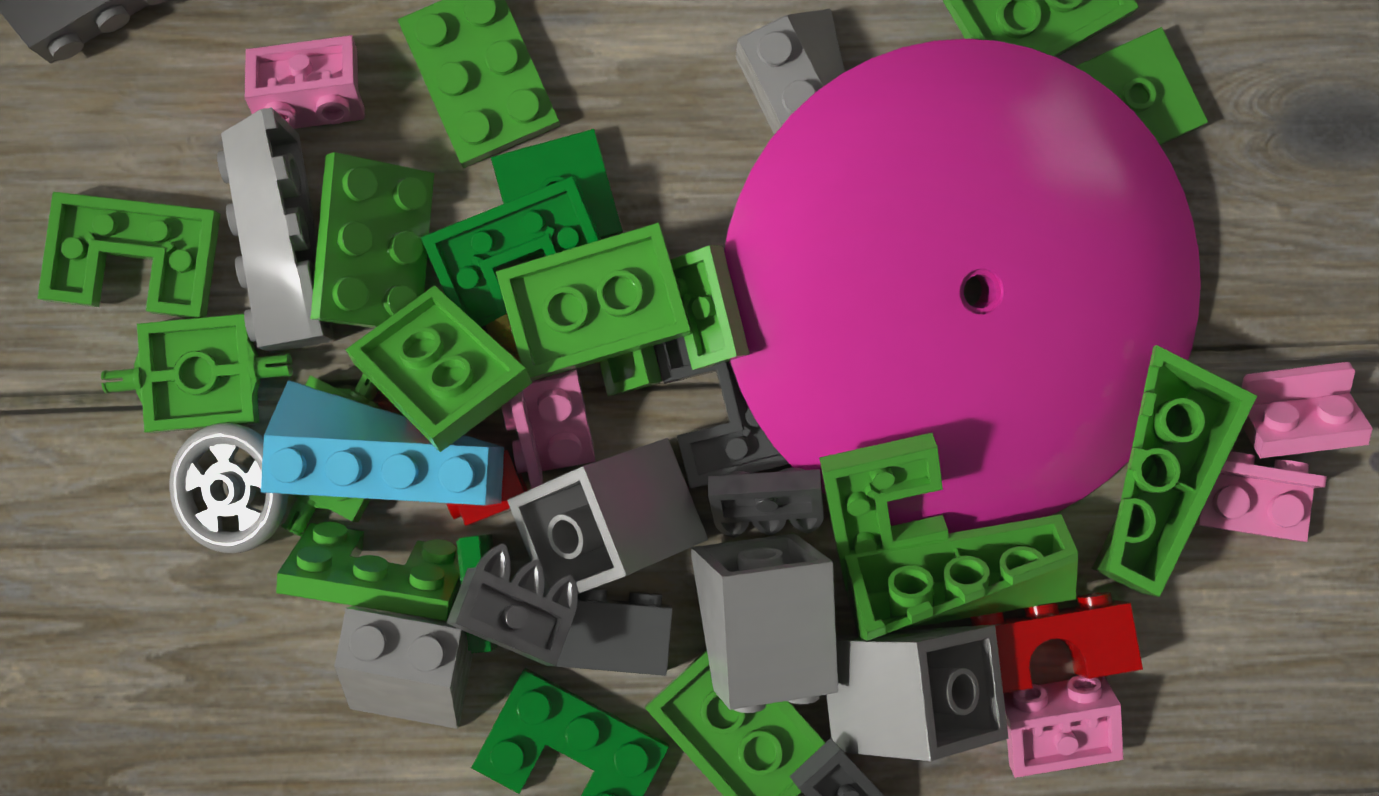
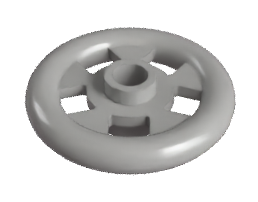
M218 423L195 432L178 450L170 472V498L180 524L195 541L208 549L222 553H242L263 544L280 526L288 504L289 494L266 493L262 511L251 508L250 504L256 495L257 487L261 488L264 437L255 430L243 425ZM239 448L249 453L255 459L250 470L233 461ZM210 449L218 459V463H215L204 472L198 461ZM223 481H225L229 487L228 497L226 496L223 489ZM201 487L203 499L208 506V509L203 512H199L192 494V490ZM237 514L240 531L228 532L222 530L221 516Z

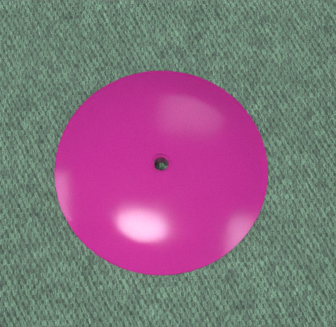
M952 39L930 41L902 47L859 64L840 74L816 91L788 117L769 140L753 165L737 199L728 227L724 248L750 354L731 360L730 363L740 391L756 422L775 449L793 468L804 470L820 469L822 492L826 494L819 457L933 433L938 447L943 490L888 501L891 526L943 515L948 533L1047 517L1089 495L1108 481L1130 459L1153 346L1158 345L1188 361L1199 317L1201 279L1199 250L1194 222L1184 190L1174 168L1154 135L1136 113L1116 94L1086 72L1057 57L1029 47L1001 41ZM974 276L979 280L982 292L979 300L970 306L964 297V286Z

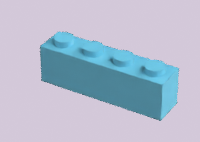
M288 380L264 434L261 492L471 505L501 503L504 447L463 435L442 452H439L403 415L381 410L352 399Z

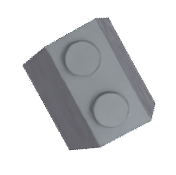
M668 438L582 466L507 500L530 560H540L544 573V596L556 581L568 574L573 575L577 594L627 576L708 540Z
M795 533L691 547L713 690L729 710L741 713H754L765 709L766 704L788 701L793 704H809L819 700L820 695L838 693L833 561Z
M351 606L345 609L334 667L350 709L458 729L473 654H471V651H468L466 631L447 624V621Z
M995 625L895 630L869 641L858 637L857 633L836 637L838 693L826 695L831 738L844 753L934 761L1009 739Z

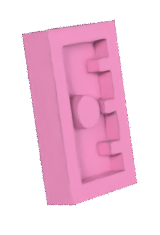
M353 36L246 49L245 100L251 113L254 114L260 109L272 107L293 129L364 119L365 108L358 90V57Z
M1350 362L1252 373L1244 376L1242 388L1257 395V398L1245 420L1243 429L1260 459L1369 445L1373 428L1350 394L1355 375V369Z
M577 368L532 381V384L502 405L507 431L517 429L519 440L512 442L518 474L528 472L531 489L543 484L542 471L596 462Z
M1230 451L1195 525L1307 542L1314 488H1326L1327 476L1309 474L1308 463L1275 460L1274 468L1254 465L1255 455Z
M1079 675L1070 680L1041 685L1032 684V689L1003 693L1009 737L1007 739L1009 766L1015 778L1123 760L1121 704L1105 676L1087 679Z

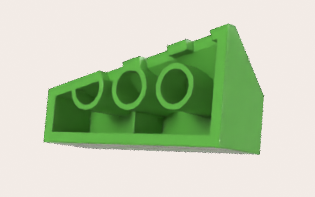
M1158 345L1153 346L1118 515L1091 569L1140 594L1160 597L1257 395Z
M1062 514L948 533L949 539L889 549H881L880 545H878L875 551L858 554L855 550H849L850 555L845 556L847 597L858 637L866 641L895 630L1076 599L1078 551Z

